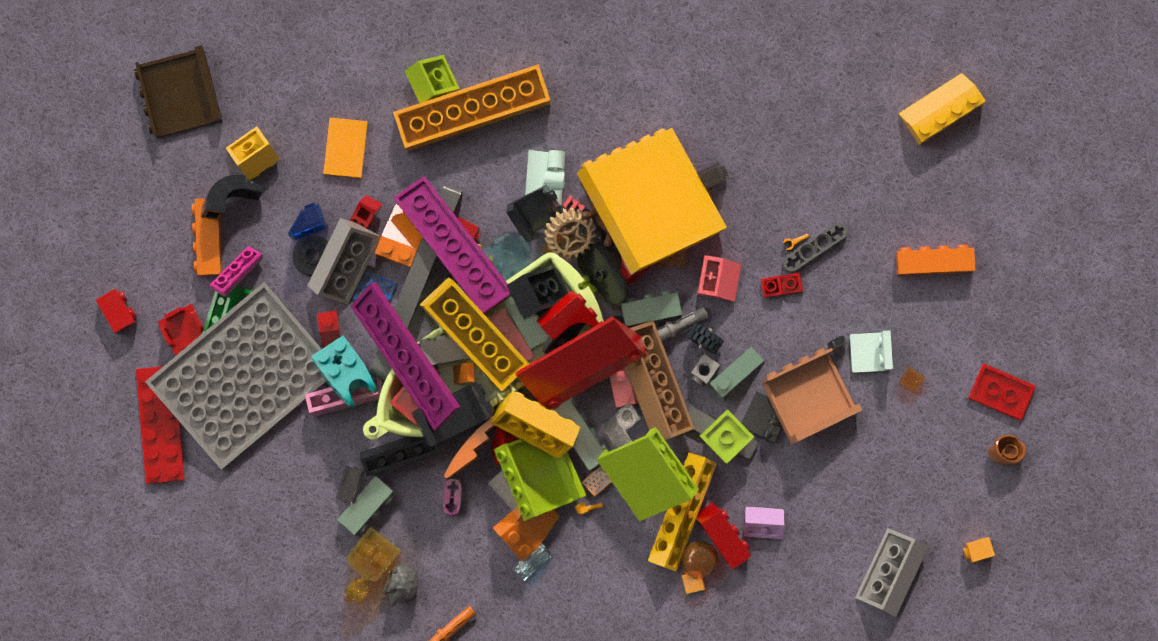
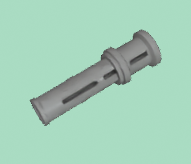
M701 307L676 321H667L665 325L657 328L660 339L663 341L669 337L674 338L681 330L707 319L709 316L705 308Z

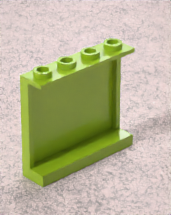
M656 427L650 429L646 436L610 452L605 449L597 459L601 468L606 472L639 521L692 500L699 490Z
M522 439L508 444L505 443L494 449L496 458L501 465L504 477L507 479L511 493L515 498L524 521L586 496L568 452L558 459Z

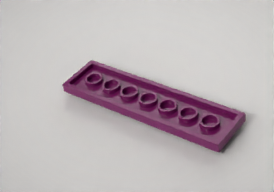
M425 176L393 197L396 204L465 294L484 315L511 297L506 286L508 283Z
M370 283L350 307L418 408H420L433 430H438L460 408V405L377 283Z

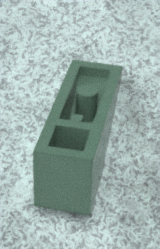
M750 347L719 374L709 386L722 399L764 360Z

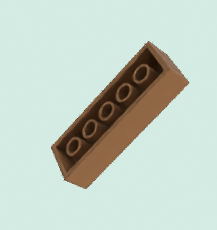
M654 321L630 328L640 335L647 355L641 358L639 362L632 363L625 368L649 430L656 427L666 440L695 429Z

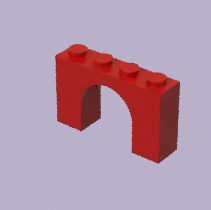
M572 290L536 320L552 340L573 324L586 323L592 329L602 323V321L598 322L596 320L598 316L591 307L587 308L584 305L587 302L580 293L576 295Z

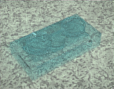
M541 543L538 549L523 562L520 560L514 570L525 581L553 554Z

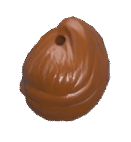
M1003 435L995 440L993 446L988 450V455L992 461L998 464L1014 465L1020 463L1026 457V446L1016 436Z

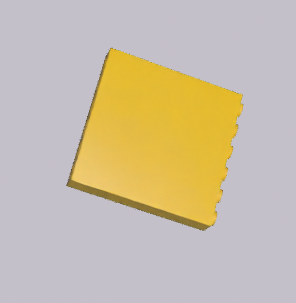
M662 128L655 132L652 137L646 135L638 143L632 141L624 149H621V147L616 148L610 152L611 155L607 156L605 153L597 157V161L592 162L589 160L581 165L582 168L577 172L581 183L631 274H635L701 243L727 228L673 128L666 131Z

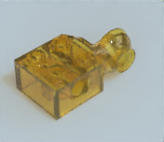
M372 527L367 530L346 557L349 565L362 577L359 580L355 578L344 591L347 594L344 599L345 602H358L360 604L370 592L368 586L372 581L378 582L402 552Z

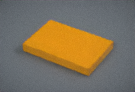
M339 118L329 119L324 175L362 179L368 121Z

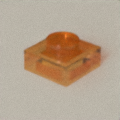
M908 367L898 383L912 393H915L925 376Z

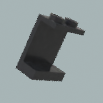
M547 184L507 204L506 213L525 243L532 240L534 232L546 227V223H552L550 217L556 218V212L562 214L563 208L565 209L562 204L558 203L555 191L553 189L550 190Z

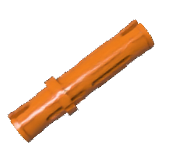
M468 605L444 628L438 629V633L429 641H449V638L477 614Z

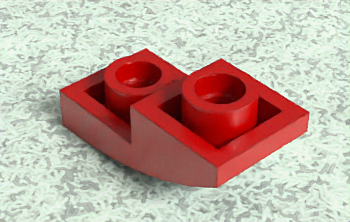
M800 273L761 279L764 298L804 292Z

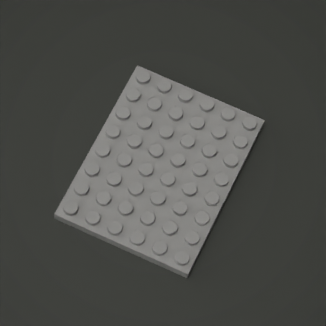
M263 282L145 382L222 470L306 399L305 394L314 392L326 380L318 371L311 358L312 355L322 350L321 347L269 286Z

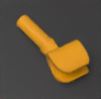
M805 234L793 240L785 239L783 244L791 241L792 246L786 250H792L794 245L808 239L809 236Z
M582 502L575 506L577 513L580 515L594 509L603 508L602 503L586 507L585 503Z

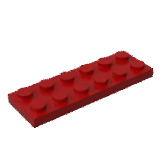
M163 366L136 369L146 484L185 480L180 422L145 382Z

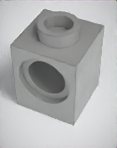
M704 354L691 372L692 380L699 385H702V383L706 385L720 364ZM701 366L708 367L709 374L707 376L699 374Z

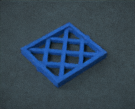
M365 270L353 299L356 300L358 298L357 293L360 288L364 291L365 286L380 281L382 285L380 289L384 290L386 298L390 301L397 283ZM370 275H372V276H374V277H376V278H378V279L372 281ZM368 276L370 282L363 284L364 277ZM383 281L391 284L384 286ZM392 286L393 289L388 295L385 288Z

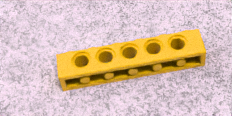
M688 453L684 468L699 490L692 500L666 511L654 546L650 552L649 562L676 572L717 465L716 462Z

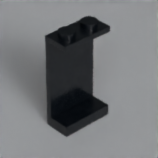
M475 381L452 393L460 408L438 430H433L420 408L412 412L428 448L493 417V406L490 401L486 402L483 396L486 393L481 384H477Z

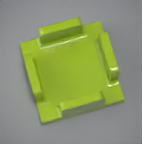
M728 409L699 436L706 443L705 445L718 458H721L725 464L754 438Z

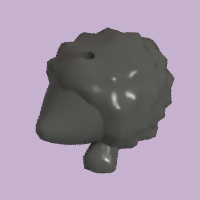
M403 564L389 569L386 583L382 587V593H389L391 605L395 606L400 601H408L413 598L419 582L416 570L412 569L409 565Z

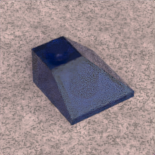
M308 204L304 206V210L300 211L288 232L289 237L293 241L328 228L319 204Z

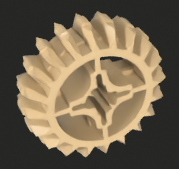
M563 208L562 214L556 212V218L550 217L552 223H546L547 230H544L546 235L545 241L548 243V248L553 253L559 254L561 258L565 255L569 259L572 255L577 258L578 253L585 254V248L590 250L589 244L594 243L593 237H596V232L594 231L596 226L592 218L587 220L581 218L582 211L580 209L575 211L573 208H570L569 212H567ZM580 223L584 225L583 233L579 231ZM557 234H560L562 237L561 243L557 242Z

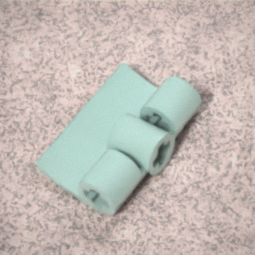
M528 151L525 195L547 184L550 190L553 189L555 191L558 203L562 204V194L565 187L564 151Z

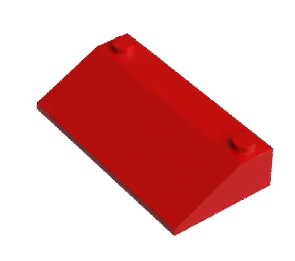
M611 317L518 370L515 374L543 406L551 410L632 363L639 362L647 353L640 335L616 318Z

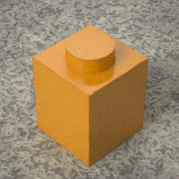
M989 537L965 543L966 548H963L964 556L970 562L995 556Z

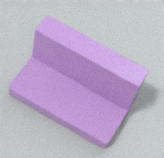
M745 508L744 537L783 538V509Z

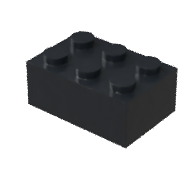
M554 265L524 274L506 285L524 320L547 312L568 294Z

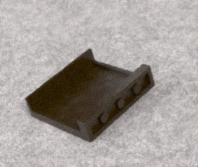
M202 45L194 47L195 50L143 64L135 63L136 69H134L136 80H140L141 87H138L139 93L146 105H143V109L151 122L148 123L149 132L154 134L156 138L223 121L205 50Z

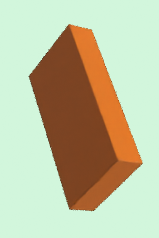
M474 362L453 366L454 385H463L475 381Z

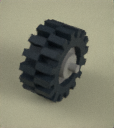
M696 323L687 335L688 339L699 345V349L704 348L713 354H717L724 342L723 339L712 333L713 330L711 328L707 330Z

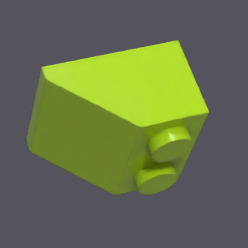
M444 55L417 61L404 71L419 103L450 94L460 89Z

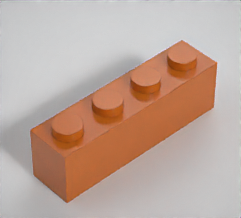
M205 198L195 199V204H192V215H195L192 231L193 235L196 234V242H193V252L197 253V261H194V272H197L199 277L219 276L222 273L221 219L217 221L201 218V209Z
M958 245L955 249H950V246H938V249L933 250L929 246L919 247V250L904 247L895 253L897 276L972 273L975 271L974 248H969V245Z

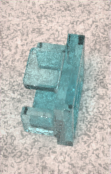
M513 231L505 233L494 240L490 246L482 250L505 281L533 263L529 256L532 251L522 235L517 238Z

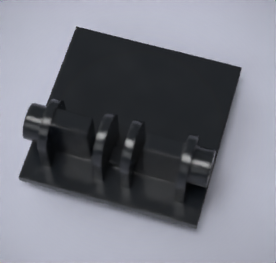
M756 391L741 424L747 430L775 442L782 428L781 422L768 396Z

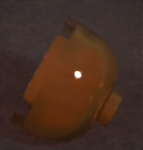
M705 541L689 543L685 547L680 560L683 572L695 580L710 577L716 571L719 564L716 549Z

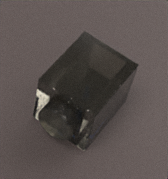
M719 162L697 173L707 191L727 181L726 176H728L724 165L720 166Z

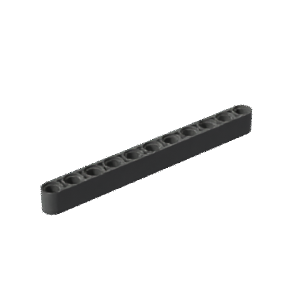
M444 184L440 197L455 214L459 204L458 200L462 196L463 190ZM423 238L394 309L408 330L437 259L436 254ZM378 349L369 374L386 380L392 367Z

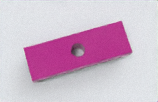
M248 246L210 284L211 289L226 296L263 259V255Z

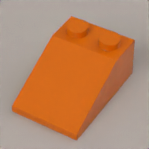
M397 204L383 231L375 255L411 268L423 237Z
M517 506L495 525L493 529L523 562L538 549L560 516L553 509L524 521Z

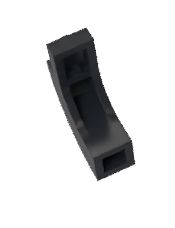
M230 175L218 180L211 187L203 201L201 218L220 221L225 213V201L228 198L241 197L259 200L263 194L264 185H259L255 182H245L246 175Z

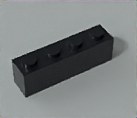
M408 436L360 452V460L366 477L438 454L440 453V447L438 443L428 448L423 437Z

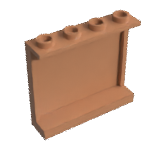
M822 348L814 352L815 356L811 358L807 355L797 360L799 364L795 366L790 363L782 367V372L778 374L776 371L765 375L766 379L761 382L791 445L862 411L860 404L854 405L829 353L833 351L832 348L826 351Z

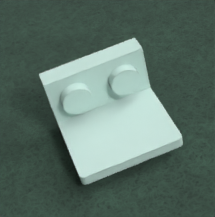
M890 331L850 335L853 373L891 371L893 369Z

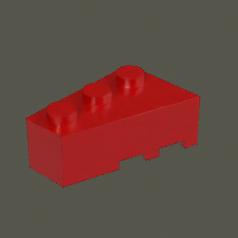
M711 502L698 512L696 520L701 524L705 533L710 537L727 564L734 569L751 557L748 551L751 548L744 539L740 540L738 537L740 532L736 526L729 524L727 520L730 517L724 509L720 510Z

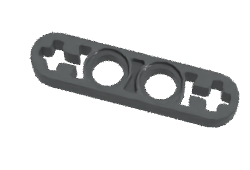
M842 223L832 225L787 255L783 260V268L788 272L798 270L843 240L848 233L847 227ZM835 227L838 229L842 228L844 230L842 232L843 236L836 235L833 237L835 242H832L831 237L826 233L830 232L831 235L836 231ZM821 237L828 240L827 247H820L817 243L818 239ZM804 248H810L812 250V256L810 258H805L802 256V250ZM795 253H798L799 258L804 261L802 264L800 260L794 264L795 268L787 267L786 265L788 263L787 259L794 260L797 258Z

